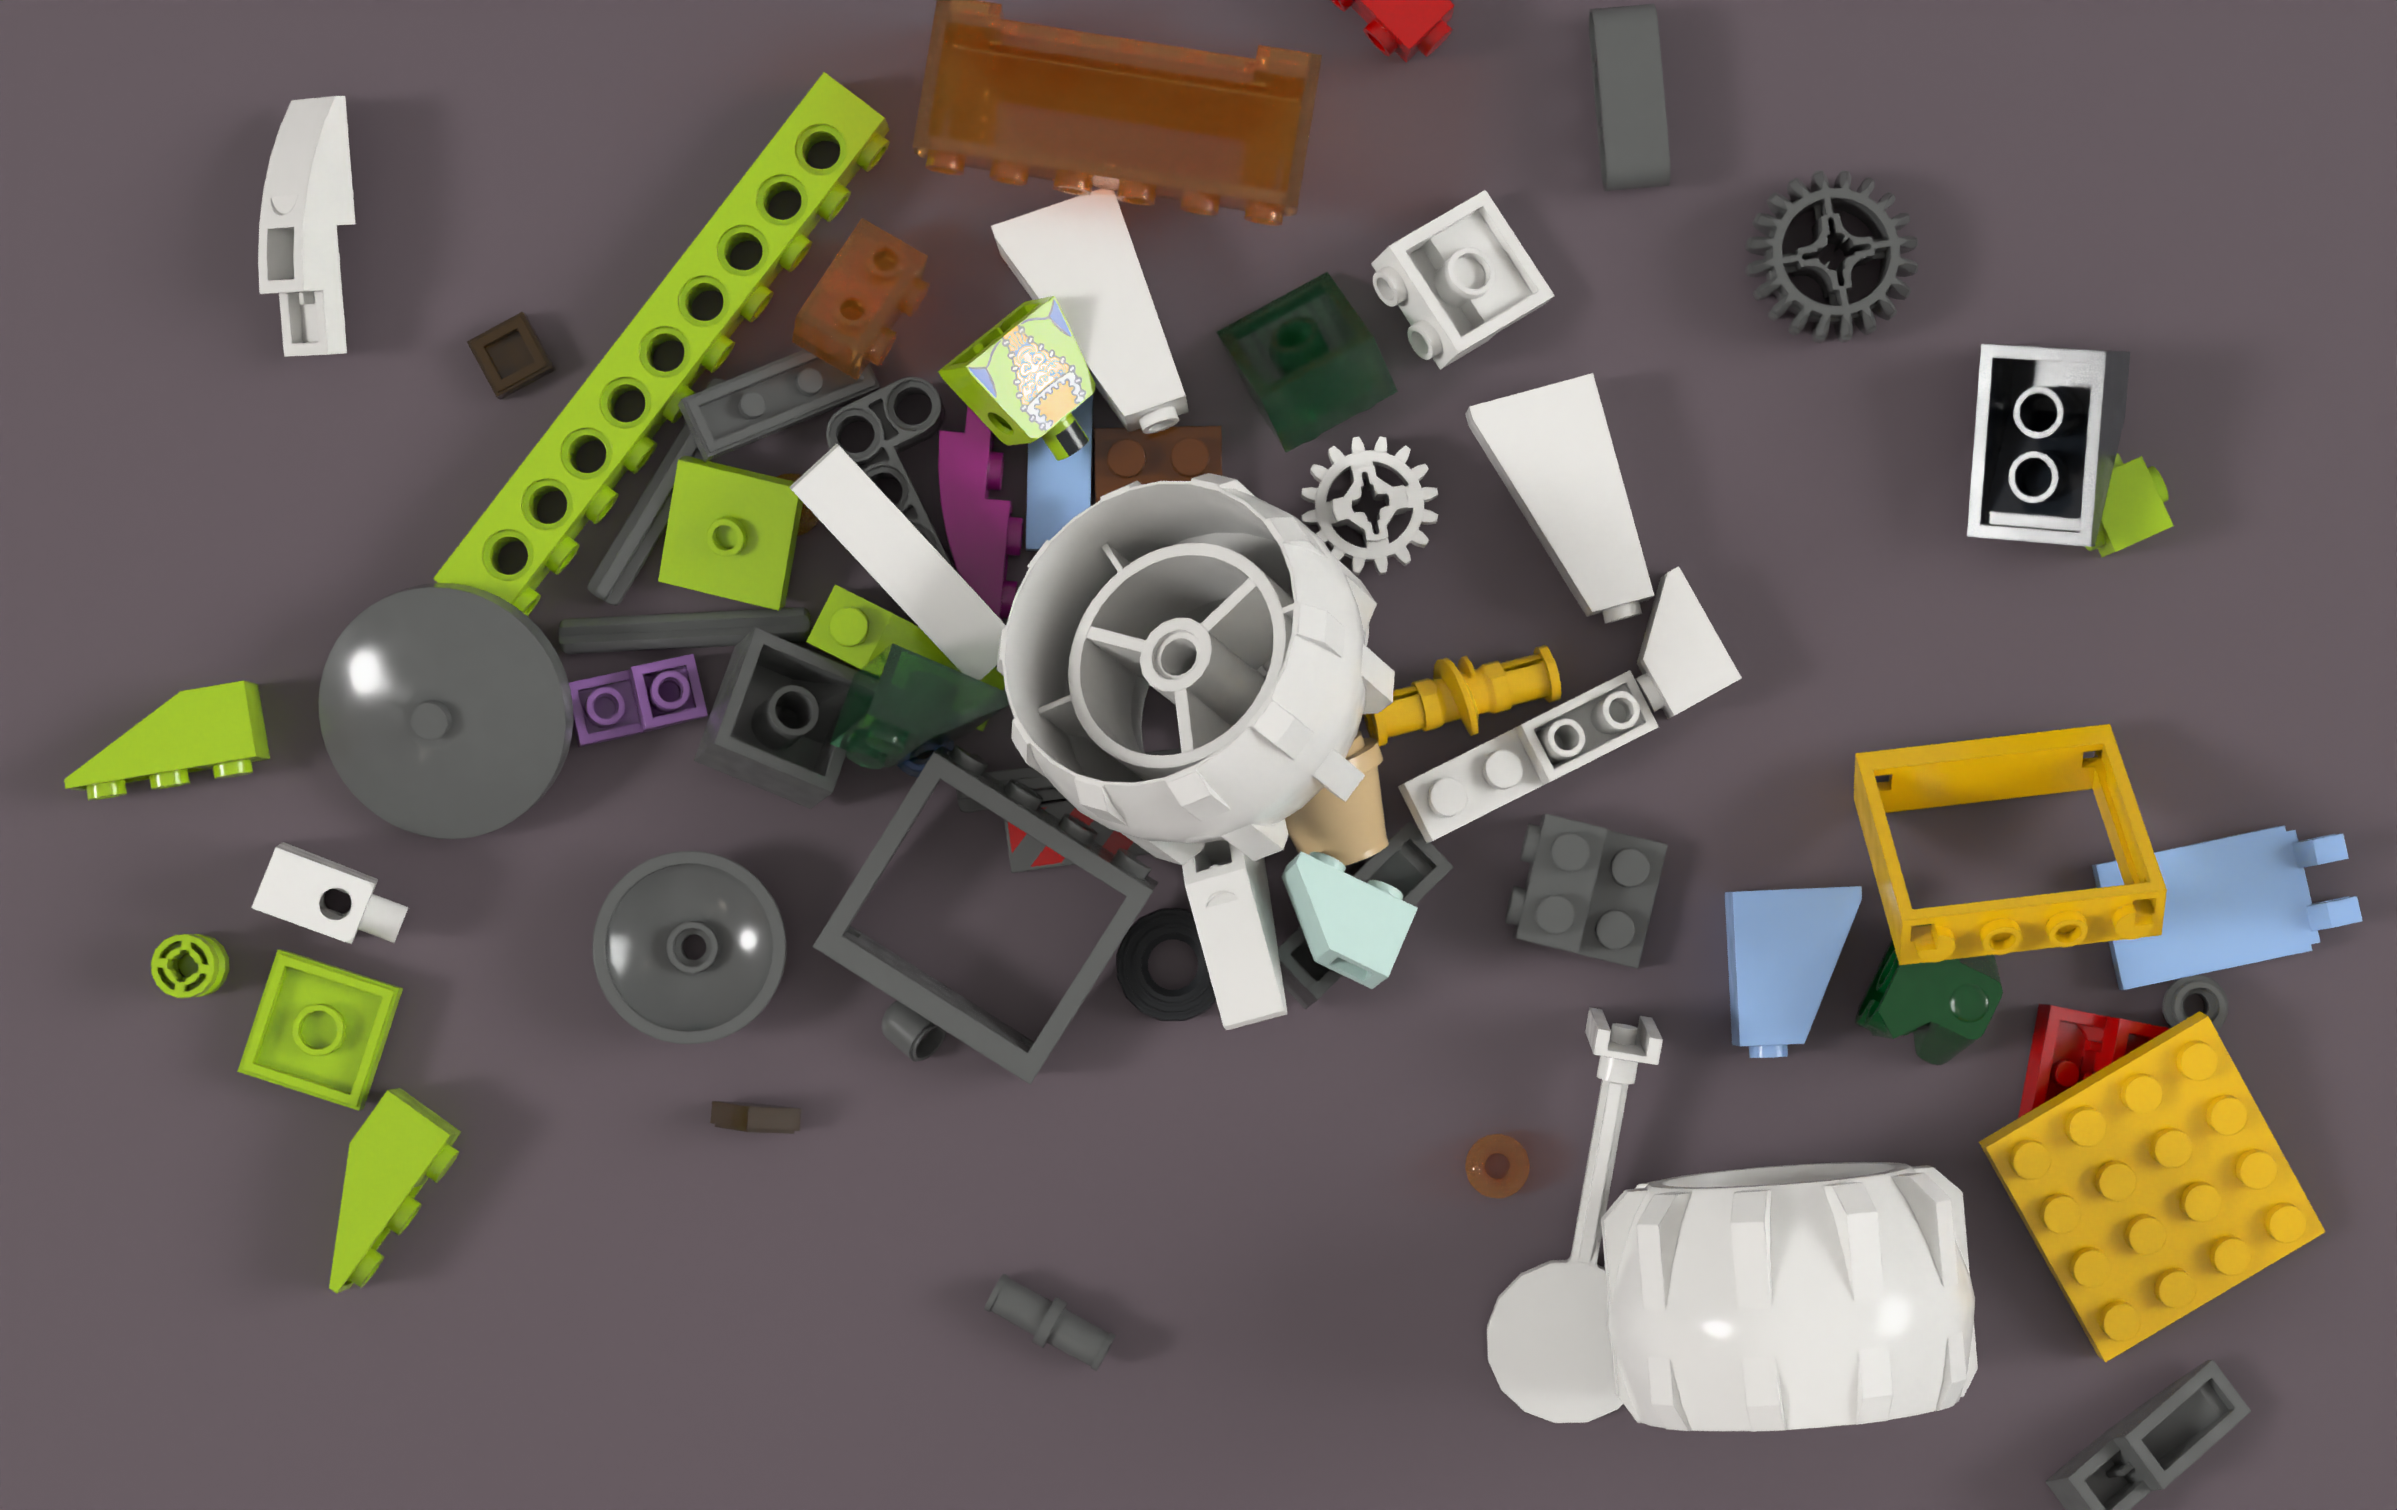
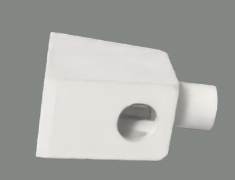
M282 842L275 847L251 908L352 944L358 930L395 943L409 907L373 894L378 879ZM333 888L349 894L351 898L350 910L341 914L328 909L324 900L326 891Z

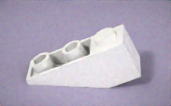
M1225 839L1207 842L1201 852L1182 865L1185 888L1223 1027L1226 1030H1231L1287 1015L1265 859L1261 858L1253 861Z

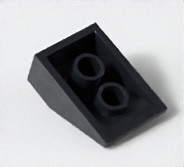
M1981 344L1967 529L1968 537L2087 547L2095 546L2125 419L2130 352L2011 344Z

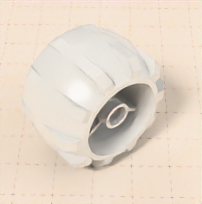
M1207 473L1194 477L1191 481H1158L1144 485L1139 481H1135L1101 496L1100 501L1075 516L1050 541H1045L1027 565L1029 569L1014 597L1006 627L1001 632L997 671L1004 675L1005 691L1014 717L1012 720L1011 739L1026 764L1045 776L1079 812L1109 829L1122 833L1156 858L1184 865L1204 849L1205 843L1224 839L1253 861L1282 851L1288 838L1285 818L1301 809L1319 791L1326 788L1343 801H1347L1365 776L1345 759L1358 733L1362 715L1379 713L1393 703L1395 671L1365 645L1364 631L1368 627L1377 603L1361 580L1330 552L1323 540L1305 524L1291 514L1255 497L1237 479ZM1272 657L1266 679H1264L1257 670ZM1149 685L1176 705L1182 753L1174 755H1148L1144 752L1141 725L1142 712Z
M1843 1162L1769 1166L1684 1175L1638 1184L1635 1189L1624 1190L1601 1218L1608 1296L1607 1328L1612 1346L1615 1392L1637 1423L1681 1431L1757 1432L1882 1422L1953 1407L1955 1403L1959 1402L1960 1397H1964L1978 1369L1974 1329L1975 1295L1969 1271L1963 1192L1932 1166L1911 1167L1907 1164L1890 1162Z

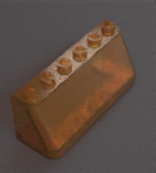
M937 0L913 149L916 155L927 159L926 169L941 174L963 175L964 168L969 167L990 171L989 178L991 180L1010 185H1027L1028 177L1054 181L1053 189L1073 195H1091L1092 187L1118 191L1117 199L1131 204L1154 205L1155 199L1158 197L1181 201L1180 208L1194 214L1215 216L1219 214V208L1221 207L1245 211L1244 219L1253 223L1279 226L1283 223V216H1294L1298 211L1322 55L1258 45L1256 59L1006 20L1002 4L978 0Z

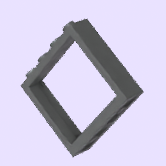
M942 745L933 752L812 947L1031 1085L1158 882L1148 876L1152 869L1137 860L1135 854L1119 848L1116 854H1113L1094 842L1097 832L1083 821L1066 813L1059 820L1039 807L1043 798L1026 785L1014 779H1010L1007 785H1004L985 773L988 763L977 754L971 755L957 745L950 751ZM941 780L1126 896V899L1035 1042L851 926Z

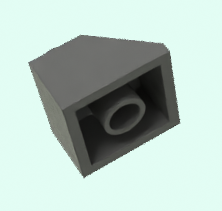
M755 628L733 650L694 761L811 809L834 791L873 677Z

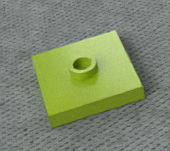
M683 456L678 459L658 582L777 611L781 610L786 604L803 506L800 498L789 488L794 481L715 462H704L702 459L690 456Z
M278 949L237 1072L358 1111L364 1110L403 988Z

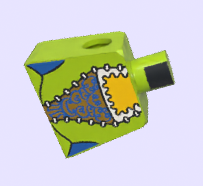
M1054 296L1023 302L938 371L951 389L996 437L1008 446L1032 443L1042 437L1056 460L1060 461L1079 451L1089 441L1071 412L1094 394L1096 384L1064 313Z

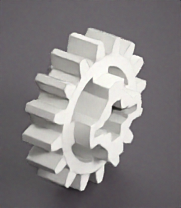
M1380 436L1374 450L1366 451L1360 437H1354L1351 444V454L1344 456L1335 446L1328 449V456L1332 466L1327 469L1313 464L1310 469L1311 475L1320 483L1319 487L1302 488L1301 498L1314 503L1315 509L1301 515V522L1305 525H1318L1320 531L1316 535L1325 544L1328 543L1333 548L1331 553L1339 561L1344 556L1352 559L1351 567L1354 575H1359L1365 562L1373 561L1379 575H1384L1387 572V558L1392 556L1403 566H1406L1411 561L1406 546L1412 543L1415 546L1425 548L1429 542L1426 535L1419 530L1420 525L1436 524L1438 514L1424 509V503L1438 496L1437 488H1422L1419 483L1429 468L1426 464H1422L1410 469L1405 464L1411 450L1407 446L1401 448L1395 456L1388 454L1386 437ZM1374 465L1394 472L1406 486L1392 487L1376 476ZM1350 470L1352 485L1345 496L1326 502L1329 489L1334 481L1342 473ZM1362 478L1365 479L1367 491H1371L1373 499L1378 501L1385 500L1387 505L1381 508L1377 515L1376 534L1373 533L1372 524L1368 522L1365 513H1354L1352 506L1358 504L1364 486ZM1412 510L1411 519L1406 530L1395 541L1389 543L1387 526L1394 515ZM1347 525L1362 535L1365 548L1345 541L1336 533L1332 526Z

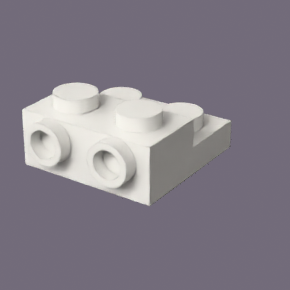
M1486 190L1389 245L1371 263L1376 271L1373 275V285L1379 298L1388 306H1399L1411 325L1408 328L1407 334L1413 350L1422 359L1429 360L1433 358L1440 370L1488 342L1498 332L1545 305L1555 296Z

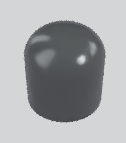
M899 1001L892 1003L882 1018L881 1026L885 1038L915 1062L925 1060L933 1055L943 1043L947 1033Z

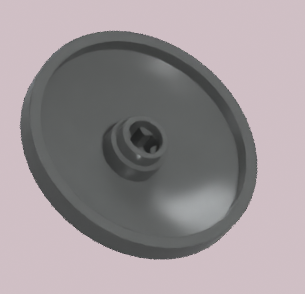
M432 583L406 588L381 599L361 612L344 629L329 653L323 670L319 691V719L324 743L335 769L349 790L363 805L380 818L405 831L438 839H461L484 835L502 828L531 809L548 792L562 770L568 755L573 730V703L567 675L558 654L541 629L527 615L506 600L487 591L455 583Z

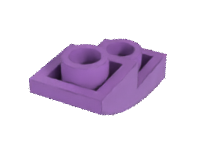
M694 654L637 665L629 670L569 682L573 703V727L578 748L708 716Z

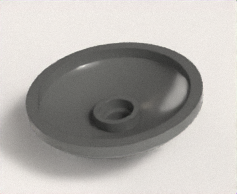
M679 851L651 858L629 871L613 887L605 899L595 923L592 943L595 973L605 997L614 1010L640 1032L650 1037L676 1044H701L716 1041L741 1030L751 1023L765 1009L774 996L784 972L787 952L786 932L780 910L763 883L740 864L728 858L701 851ZM692 935H699L706 943L705 954L697 960L689 958L684 951L685 941Z

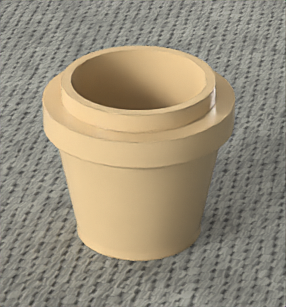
M1358 731L1345 759L1365 776L1347 801H1343L1326 788H1323L1301 809L1285 818L1288 835L1298 853L1301 851L1308 855L1311 852L1324 853L1347 866L1373 856L1388 846L1389 842L1386 835L1378 765L1383 761V756L1378 741L1373 738H1363L1361 731Z

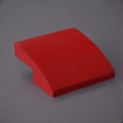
M2039 1003L2018 1118L2170 1028Z

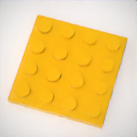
M2200 1011L1979 1141L2095 1352L2104 1362L2123 1353L2325 1233L2321 1222L2209 1016Z

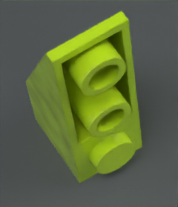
M243 680L180 691L64 779L65 789L87 790L88 800H100L127 795L126 783L150 780L151 789L156 790L190 784L189 773L213 769L214 779L237 777L253 773L252 762L270 759L259 686L256 683Z
M401 1088L386 1091L349 1144L329 1289L336 1294L349 1289L353 1283L362 1288L370 1280L384 1259V1256L377 1251L391 1230L400 1235L408 1227L422 1206L420 1202L414 1199L428 1178L437 1183L446 1174L459 1154V1151L452 1147V1145L461 1134V1131Z

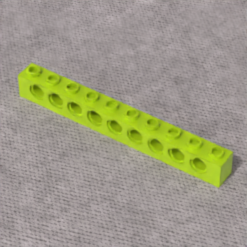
M823 72L433 578L436 582L455 583L487 591L506 600L529 616L541 597L535 590L550 570L557 575L570 563L580 547V544L574 541V539L589 520L597 524L610 511L619 496L613 489L627 470L635 474L647 463L657 447V443L652 438L664 422L668 419L675 423L683 416L678 406L680 400L696 393L691 387L705 369L714 373L724 363L735 346V342L730 339L731 335L744 318L752 323L765 310L774 295V292L768 287L783 268L788 272H792L805 258L813 243L807 238L822 218L830 222L842 210L851 195V191L846 186L859 169L862 168L869 172L882 158L890 144V141L885 138V135L890 130L885 117L827 73ZM821 141H831L840 146V156L837 162L827 169H816L807 164L809 150L813 145ZM793 191L801 196L799 211L793 217L785 220L775 219L770 216L768 209L771 199L779 192ZM743 241H755L762 245L761 260L755 267L749 270H738L730 264L732 250ZM705 291L721 293L724 302L723 308L717 317L708 321H700L693 318L692 303L700 293ZM666 341L682 343L684 346L682 363L672 371L663 372L656 370L653 364V355L656 348ZM628 391L642 392L645 397V409L642 415L632 422L618 421L614 413L617 399ZM589 441L603 442L606 448V459L601 468L592 473L580 472L576 465V454L579 448ZM548 492H563L567 500V510L564 516L552 524L542 523L537 515L539 500ZM521 541L528 551L527 563L518 573L506 575L499 567V553L506 544Z

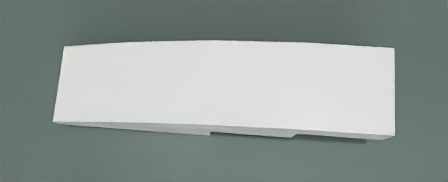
M838 444L834 445L789 488L975 686L997 665L1002 629H1005L1006 625Z

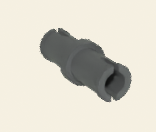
M1006 1274L1001 1276L984 1307V1310L993 1312L1034 1335L1033 1343L1042 1348L1048 1343L1091 1366V1369L1095 1371L1100 1367L1116 1337L1115 1334L1108 1333L1067 1310L1068 1303L1056 1297L1052 1302L1010 1279Z

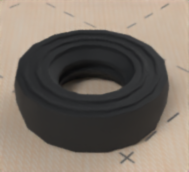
M1161 908L1140 917L1130 927L1121 941L1116 954L1117 979L1125 997L1141 1013L1160 1021H1186L1205 1013L1216 1002L1192 911L1184 908ZM1166 940H1180L1187 943L1195 951L1198 958V971L1195 978L1188 986L1178 990H1168L1160 987L1151 978L1148 971V959L1151 951L1159 943Z

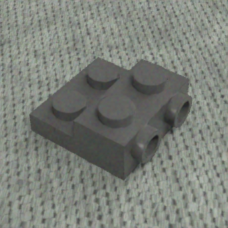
M1543 814L1540 825L1529 823L1525 833L1520 861L1530 863L1524 888L1513 886L1505 916V923L1515 925L1512 938L1638 969L1668 844L1611 831L1607 828L1563 817Z

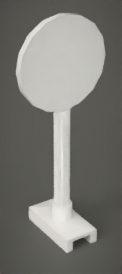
M1589 1007L1585 1033L1593 1054L1600 1056L1596 1077L1602 1079L1571 1256L1567 1260H1550L1520 1273L1498 1296L1487 1324L1488 1362L1501 1390L1524 1412L1553 1423L1590 1422L1618 1410L1623 1404L1615 1392L1612 1346L1607 1328L1608 1296L1605 1267L1597 1264L1602 1237L1601 1218L1606 1213L1628 1085L1635 1083L1638 1063L1659 1064L1663 1042L1657 1026L1651 1017L1640 1016L1638 1028L1626 1024L1613 1023L1610 1030L1603 1010Z

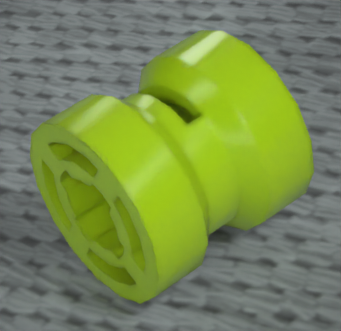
M182 934L163 940L155 949L151 960V974L156 985L164 993L176 998L203 997L216 992L225 983L230 970L229 957L224 946L215 938L204 934Z

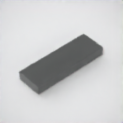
M851 330L683 398L678 406L704 462H707L861 399L877 391L880 385L855 331Z

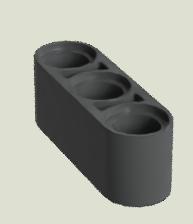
M1655 4L1590 9L1589 40L1600 168L1604 191L1669 186L1670 151L1659 26Z

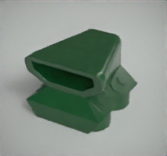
M1891 939L1858 1007L1855 1023L1870 1030L1873 1036L1891 1039L1913 1032L1915 1051L1918 1057L1933 1065H1943L1984 1034L2000 1002L2003 990L1995 956L1986 955L1943 960L1936 963L1926 962L1899 966L1893 940Z

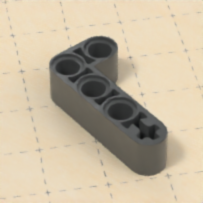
M903 378L842 407L834 413L827 424L826 437L830 449L836 444L842 448V432L851 423L860 421L873 426L874 440L868 449L860 453L844 451L874 483L884 478L895 479L901 483L903 490L902 498L896 507L953 567L898 455L931 438L939 431L944 423L945 416L943 401L934 386L923 378ZM915 393L928 397L931 400L932 409L929 417L924 422L909 425L899 420L897 414L898 406L905 397Z

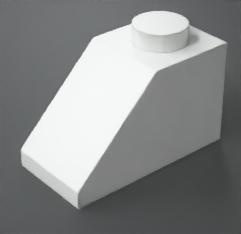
M1679 566L1660 578L1637 660V665L1643 675L1635 679L1651 711L1655 712L1662 708L1667 719L1742 678Z

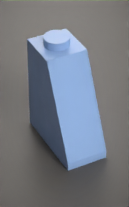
M1861 886L1725 892L1732 1045L1740 1047L1749 1046V1058L1788 1057L1787 1044H1805L1861 903Z

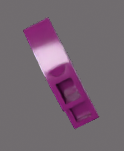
M967 406L965 433L939 430L938 472L942 513L947 539L959 575L1003 621V618L1008 619L1014 597L1018 591V581L1007 580L1009 555L1020 556L1024 519L1012 517L1013 506L1011 501L989 499V490H1001L1004 452L993 451L995 434Z

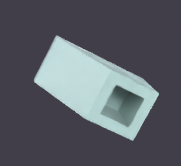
M1301 851L1286 865L1281 877L1314 962L1370 989L1375 988L1389 977L1418 908L1403 901V893L1387 883L1378 880H1369L1366 883L1345 873V865L1334 857L1320 852H1311L1308 855Z

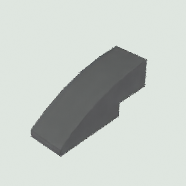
M1409 821L1388 841L1389 844L1385 849L1373 855L1352 876L1366 883L1369 880L1387 883L1403 893V901L1415 906L1454 866L1431 843L1426 844L1421 832ZM1301 926L1278 947L1283 986L1305 1010L1343 976L1314 962Z
M2207 1360L2107 1430L2047 1479L2045 1483L2066 1510H2131L2151 1491L2164 1490L2244 1419L2251 1410L2214 1360Z

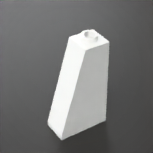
M1109 185L991 226L1001 257L1032 300L1054 296L1058 301L1094 379L1095 387L1127 431L1131 432L1142 428L1143 433L1150 434L1163 431L1179 422L1178 415L1189 412L1186 395L1113 186Z
M1593 373L1469 406L1465 414L1469 428L1586 617L1602 613L1605 624L1642 614L1640 602L1652 598L1654 592Z

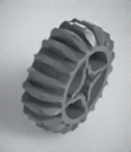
M1820 170L1814 172L1811 176V193L1799 178H1794L1787 185L1791 201L1781 194L1773 193L1768 198L1767 204L1776 217L1758 213L1752 222V225L1758 231L1768 237H1750L1745 245V249L1750 253L1764 256V259L1749 263L1745 268L1748 277L1766 276L1768 281L1755 289L1753 292L1755 300H1764L1773 294L1779 302L1771 308L1768 317L1772 321H1776L1786 310L1794 314L1795 317L1789 325L1788 332L1795 336L1802 331L1807 321L1814 323L1812 337L1813 341L1822 343L1826 339L1830 324L1834 325L1836 337L1841 343L1848 342L1852 338V320L1864 335L1874 332L1877 327L1872 311L1880 318L1889 321L1897 313V310L1888 296L1898 300H1905L1911 293V288L1896 276H1913L1918 271V263L1911 259L1900 257V254L1908 253L1918 246L1917 237H1898L1897 231L1910 222L1911 219L1908 213H1899L1895 217L1890 218L1885 211L1896 200L1894 194L1888 192L1876 203L1869 198L1874 189L1875 181L1871 178H1866L1857 191L1850 190L1851 175L1849 171L1845 170L1840 171L1837 175L1834 188L1829 187L1826 174ZM1834 209L1845 211L1857 217L1869 228L1876 240H1873L1872 236L1856 237L1849 234L1842 225L1840 214L1834 213ZM1814 210L1816 223L1812 226V244L1798 248L1794 253L1782 255L1783 238L1790 222L1798 216ZM1827 243L1836 245L1834 252L1840 248L1844 256L1852 255L1845 258L1836 270L1827 268L1829 262L1823 265L1819 258L1811 259L1817 256L1827 246ZM1880 259V272L1872 292L1866 298L1850 304L1848 290L1852 287V269L1865 265L1870 260ZM1791 273L1792 277L1808 276L1814 279L1821 287L1823 298L1829 299V305L1818 303L1803 295L1793 285L1787 274Z

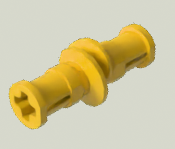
M1546 645L1536 647L1533 655L1502 663L1498 660L1485 663L1475 670L1467 656L1460 658L1457 667L1450 659L1443 658L1438 659L1434 664L1433 679L1426 678L1411 683V686L1393 690L1392 704L1379 713L1363 714L1370 738L1376 739L1379 747L1386 745L1390 737L1421 729L1424 732L1438 729L1445 723L1461 720L1469 735L1473 736L1478 734L1479 714L1487 712L1496 714L1508 711L1514 705L1545 698L1549 703L1559 701L1562 693L1561 681L1556 661Z

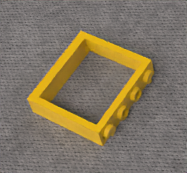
M2110 724L1855 753L1854 802L1899 966L1926 962L1936 963L1943 960L1986 955H2004L2012 952L2055 947H2071L2074 945L2115 940H2133L2141 937L2162 935L2167 889ZM2095 751L2093 758L2083 759V752ZM1889 775V781L1876 782L1875 776ZM2093 789L2124 885L1912 909L1885 813Z

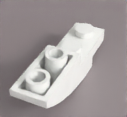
M345 96L291 100L280 125L270 156L259 222L260 294L279 293L284 357L347 353L337 226L353 225L356 223Z
M1629 670L1403 783L1398 788L1426 844L1659 726Z

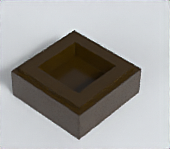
M523 311L467 341L493 392L500 400L556 370Z

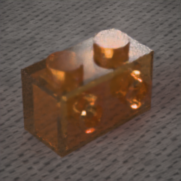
M861 218L796 315L792 342L858 380L869 362L879 366L888 355L897 337V333L891 329L902 312L912 317L922 303L930 286L929 283L923 280L928 256Z

